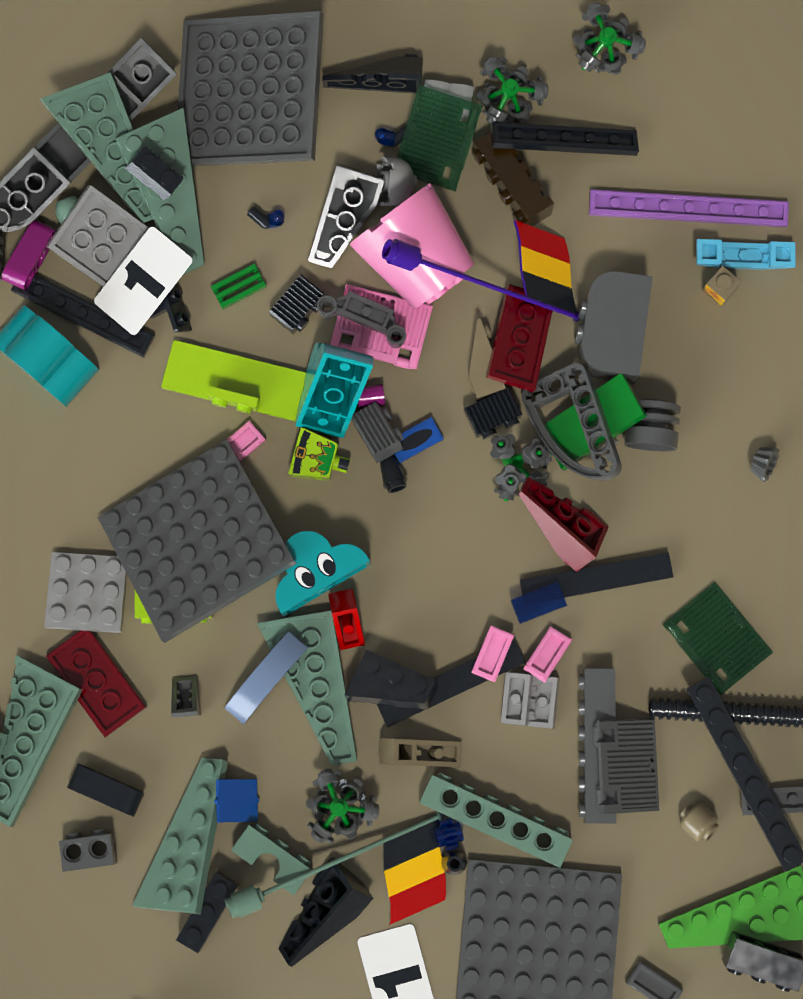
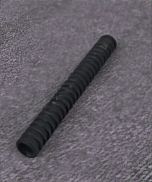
M652 697L650 699L649 717L651 719L658 717L659 720H663V717H666L667 720L674 718L675 721H678L679 718H682L683 721L690 719L691 722H694L695 719H698V722H703L692 700L683 699V701H680V698L664 700V697L659 699ZM723 701L734 723L738 722L741 725L743 722H746V725L751 723L759 725V723H762V726L767 724L774 726L777 724L778 727H782L784 724L786 727L793 725L794 728H798L801 725L803 728V707L800 708L799 705L794 707L787 705L784 707L783 704H779L777 707L775 704L768 706L767 703H763L760 706L759 703L752 705L751 702H747L744 705L743 702L736 704L735 701H731V704H728L727 701Z

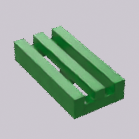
M253 264L210 287L222 310L267 286L256 265ZM251 273H254L253 276L219 293L218 290L230 285L231 283ZM258 280L259 283L257 285L233 296L232 298L226 301H223V297Z

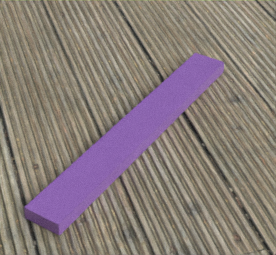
M590 190L589 216L785 228L788 226L789 201Z

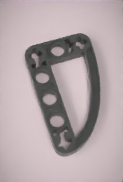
M574 363L538 380L535 392L540 394L535 396L536 401L530 399L533 397V392L522 391V401L534 429L547 449L561 464L574 473L591 480H610L620 474L622 469L621 460L588 368L579 363ZM576 371L582 372V374L579 375L580 382L574 379V377L577 375ZM559 379L561 381V388L557 392H552V382ZM588 391L591 394L590 401L583 405L580 402V397L584 392ZM571 394L596 469L579 464L561 447L550 431L541 413V407ZM592 414H597L599 419L597 425L589 427L588 418ZM605 437L606 446L602 450H597L595 445L597 439ZM606 455L607 460L613 463V465L610 466L611 471H607L604 469L605 467H607V461L605 458L601 456Z

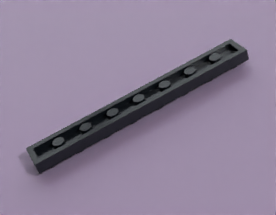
M710 677L686 688L688 695L783 871L786 872L803 863V850Z

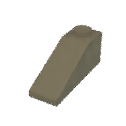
M380 738L379 764L461 767L462 742Z

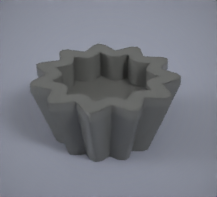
M760 447L751 462V471L763 482L768 481L769 476L772 475L773 469L776 467V461L779 457V449L776 447Z

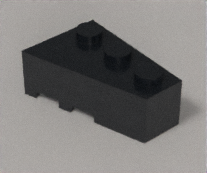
M366 650L344 696L348 702H365L375 705L385 704L395 705V707L428 710L438 685L436 680Z

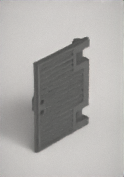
M655 719L597 720V724L593 727V741L595 748H598L600 787L596 789L598 810H601L602 814L659 811ZM603 729H612V742H604ZM615 791V804L607 805L606 792Z

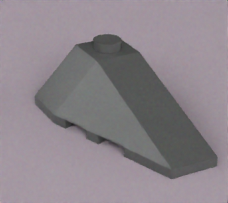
M337 163L308 258L309 262L329 268L334 266L357 231L377 206L385 180L362 170Z

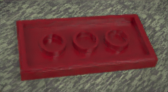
M512 284L506 286L508 290L525 295L524 288ZM507 294L504 295L486 378L530 392L536 390L552 310Z
M92 631L77 632L46 655L62 679L83 689L78 702L104 738L147 708Z

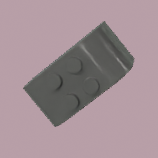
M617 271L606 272L594 280L586 300L582 299L578 319L583 320V322L579 324L576 331L575 344H579L578 358L580 364L589 369L592 377L611 380L617 375L623 374L630 384H635L638 379L652 276Z

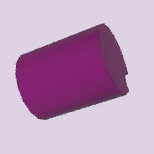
M383 384L365 386L358 402L359 408L368 407L373 402H377L379 406L385 405Z

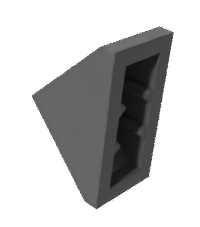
M197 676L172 678L171 715L173 718L201 716Z

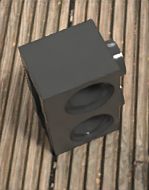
M106 829L91 831V836L81 837V832L66 834V840L59 841L63 872L117 864L114 834H107ZM97 841H103L106 844L107 850L104 855H99L95 852L94 846ZM73 844L81 848V855L78 859L72 858L69 854V848Z

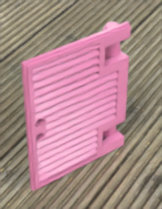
M346 284L343 296L347 295L348 291H351L395 310L393 316L397 324L406 331V341L400 348L412 351L410 359L399 357L400 348H392L388 344L385 335L341 316H337L330 345L371 355L375 360L391 363L393 366L417 370L433 306L423 303L416 309H413L403 298ZM342 334L354 337L352 345L340 342ZM396 336L392 338L394 341L400 340V338Z

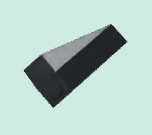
M405 54L404 57L397 56L323 75V88L421 94L423 58H418V55Z
M341 863L320 871L312 882L315 887L309 898H304L301 904L304 908L298 920L292 921L278 949L288 966L293 967L355 920L374 899L364 883Z

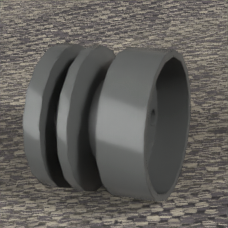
M659 399L639 400L647 416L637 422V426H632L625 430L624 446L646 451L665 452L677 450L679 433L668 429V426L679 424L680 419L672 415L680 414L681 406Z

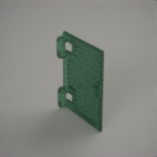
M419 85L397 157L407 161L418 180L456 192L483 105ZM464 109L470 111L467 123L460 121ZM446 167L452 168L449 180L442 178Z
M715 582L662 624L667 632L669 631L676 639V643L704 677H710L720 696L773 653ZM680 621L689 629L685 634L677 626ZM720 668L728 677L725 681H722L716 673Z

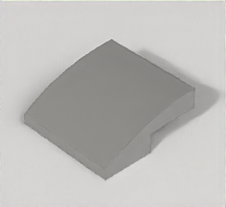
M506 672L501 723L555 729L560 678L549 677L544 683L533 675Z

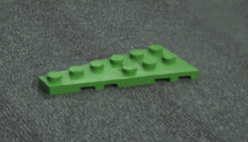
M801 865L658 923L667 947L727 945L732 931L765 942L803 940V869Z

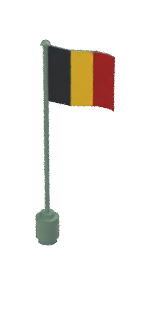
M436 812V815L264 891H261L259 887L254 888L252 884L229 894L230 897L224 899L232 919L237 916L242 918L262 909L261 903L265 902L264 896L382 844L383 873L390 905L389 925L445 901L446 877L441 864L442 856L439 839V821H442L443 814Z

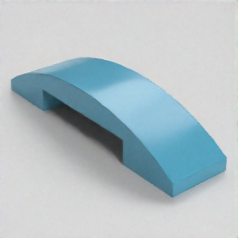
M697 239L696 265L753 270L795 268V242L771 241L769 244Z

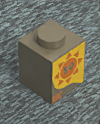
M722 266L708 281L702 291L722 306L738 288L741 281Z

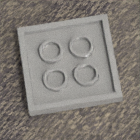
M88 185L46 247L104 287L149 228L96 188Z
M52 552L44 627L49 629L121 633L127 573L118 556Z

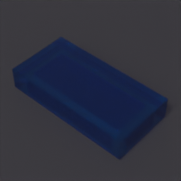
M558 582L510 600L519 624L567 606Z

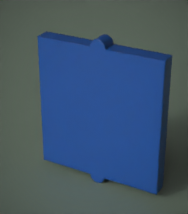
M257 779L216 780V799L214 803L216 804L217 823L258 822L257 803L260 800L257 798Z

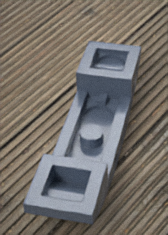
M288 631L225 706V709L244 725L262 701L309 647Z

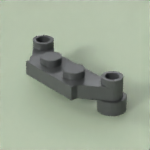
M348 291L347 295L337 298L325 295L317 301V311L324 319H330L334 316L346 318L385 335L388 344L395 349L400 348L406 341V331L397 324L393 316L395 310L351 291ZM325 307L331 308L330 311H324L323 309ZM396 336L399 337L400 340L394 341L392 338Z

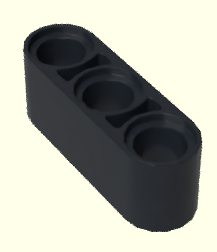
M78 763L67 785V788L133 817L145 794L139 789Z

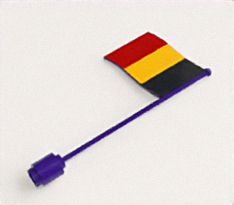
M517 220L513 221L519 242L520 273L525 295L422 259L420 248L398 239H389L383 246L382 258L388 264L408 271H412L422 264L572 317L574 321L580 320L578 319L579 312L576 311L571 286L569 252L565 238Z

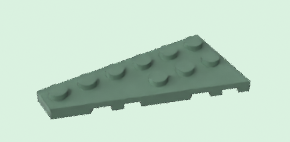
M111 72L39 99L140 222L145 223L152 220L150 211L132 174L125 169L127 163L115 140L133 131Z
M181 108L115 140L127 165L140 149L147 146L148 150H152V153L159 156L160 160L163 159L164 163L171 166V169H175V173L183 176V181L166 200H162L155 191L145 186L135 176L133 178L158 230L192 258V264L184 273L186 274L203 266L204 259L184 108Z
M325 611L257 623L270 650L278 644L288 631L309 647L284 676L331 765L357 762L348 703L344 696L346 691L332 612Z
M19 655L15 657V674L10 686L12 687L10 703L7 704L3 733L7 734L8 738L0 758V822L9 827H14L83 690Z
M201 758L136 896L133 907L201 915L217 826L216 804L214 803L216 799V780H225L228 761Z

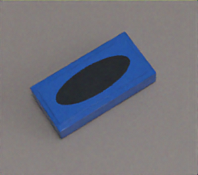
M432 417L401 433L403 440L400 443L403 449L394 455L401 464L443 441L444 438Z

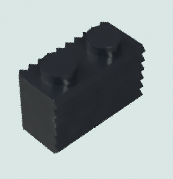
M147 146L140 149L125 167L127 171L145 186L155 191L162 200L170 197L183 181V176L175 173V169H171V166L164 163L163 159L160 160L159 156L152 153V150H148Z
M300 274L269 311V314L291 334H294L297 330L301 332L309 323L308 316L313 311L315 313L318 312L317 301L322 296H325V294Z
M510 387L464 408V414L475 437L479 438L482 436L483 440L497 434L496 429L502 426L508 429L519 424L518 419L523 415Z

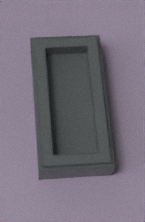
M641 961L637 963L625 982L649 999H678L683 992L681 988Z

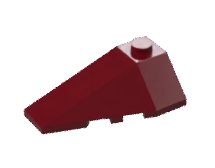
M527 477L518 495L557 555L576 572L597 557L609 527L590 510L576 508L572 505L570 499L565 497L562 500L556 497L552 489Z

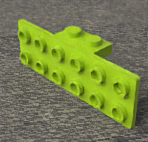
M174 340L161 387L166 390L210 400L213 405L226 408L227 405H230L243 413L251 414V411L296 422L306 372Z

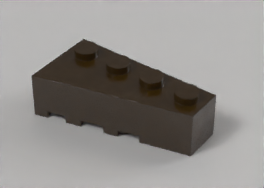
M491 132L474 142V151L472 152L474 159L479 165H484L487 170L485 172L487 179L492 185L496 184L501 191L499 196L506 206H511L514 211L512 213L514 220L534 226L552 214L553 200L550 196L546 199L544 198L542 185L538 180L532 181L530 179L531 173L523 160L517 161L515 157L518 154L515 149L492 148Z

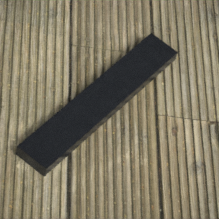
M492 122L490 127L492 148L637 156L639 152L637 130Z
M36 275L26 290L14 285L11 288L13 293L142 358L145 357L155 338L154 334L142 328L137 334H130L98 306Z
M669 553L582 568L577 572L571 570L520 580L524 605L670 579L674 576Z
M515 640L511 642L498 676L525 663ZM477 658L432 678L436 680L438 688L428 708L488 681L471 673ZM377 705L387 728L425 710L395 707V705Z

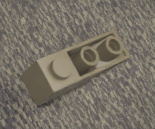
M481 318L477 319L468 377L476 402L505 390V385H508L486 378L492 353L488 339L492 338L488 324L483 325Z

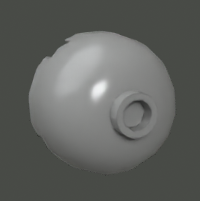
M382 156L380 160H383V162L376 165L374 175L385 180L378 204L380 206L400 205L417 188V176L414 175L407 161L402 158Z

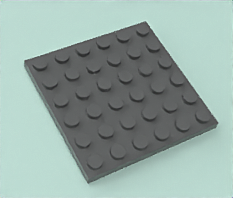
M311 11L184 20L178 110L184 108L191 166L315 161L324 16L322 12Z
M227 439L98 517L151 622L164 643L297 564Z
M469 859L456 999H612L622 874Z

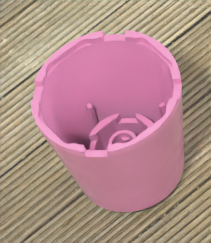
M431 183L380 219L381 222L372 229H367L350 243L351 247L413 309H416L424 302L429 305L463 279L422 264L412 271L388 264L382 258V249L387 240L398 239L418 246L422 259L463 274L475 264Z

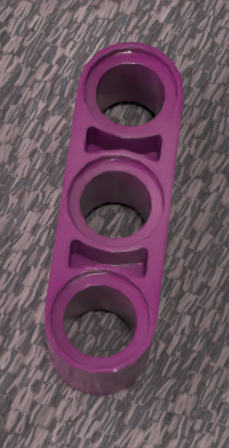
M33 220L7 262L1 279L26 290L50 251L46 245L57 229Z

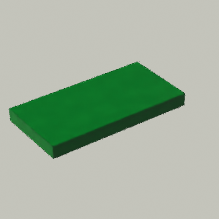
M619 374L596 389L613 438L647 416L625 375ZM591 394L581 399V404H587L590 401ZM574 405L547 422L550 431L558 443L575 461L579 462L591 454ZM592 414L588 418L589 427L597 425L599 420L597 414ZM605 437L597 439L595 444L597 449L606 444ZM557 460L562 470L565 471L566 469H568Z

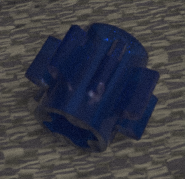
M452 819L439 821L440 827L434 829L438 847L445 846L446 851L459 848L458 842L464 841L460 823H453Z

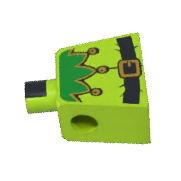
M301 428L288 474L293 478L329 481L333 470L347 473L351 459L337 455L339 449L337 443L305 428Z

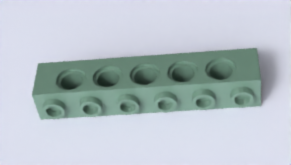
M440 772L437 777L431 775L419 802L420 804L561 868L573 839L568 837V831L555 826L554 830H551L544 826L546 821L533 815L530 819L521 816L522 810L508 805L507 809L497 805L499 800L485 794L484 798L474 794L476 789L464 783L460 787L451 784L453 778ZM446 790H454L457 793V801L454 804L449 805L443 801V793ZM475 800L480 803L481 809L478 814L470 815L467 813L466 805L469 801ZM494 811H500L504 816V821L499 826H494L490 823L489 817ZM517 822H524L526 824L527 832L524 836L518 837L513 833V826ZM547 833L550 836V844L547 847H539L537 845L536 839L539 834Z

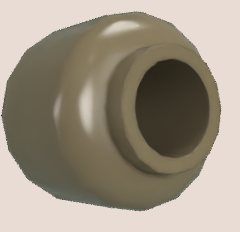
M697 803L694 806L689 804L680 814L683 818L680 825L681 829L695 841L703 839L708 841L719 828L717 824L718 816L702 803Z

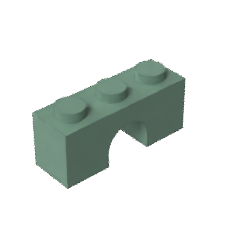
M258 823L255 827L249 824L231 849V851L251 865L262 854L274 855L280 864L279 872L273 879L277 884L313 869L309 866L310 860L300 853L297 856L293 855L288 851L290 848L288 844L279 838L276 841L272 840L267 836L269 831ZM306 878L288 885L284 889L295 895Z

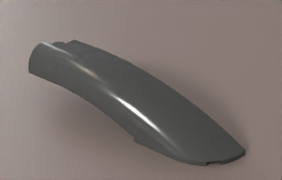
M140 38L107 72H111L130 122L177 75L173 67L143 38ZM59 123L0 181V232H13L30 224L91 163Z

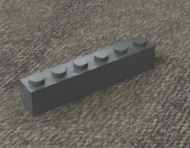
M583 669V674H578V689H583V700H578V714L583 715V725L578 727L579 741H583V751H579L578 756L579 766H583V777H579V792H583V802H579V818H584V823L616 824V813L602 814L601 810L597 808L596 789L600 787L598 748H595L593 741V727L597 724V720H616L615 669ZM603 729L604 742H612V729ZM615 791L606 792L607 805L615 804Z

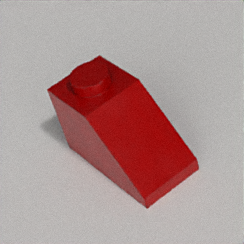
M353 588L328 593L340 650L365 645Z

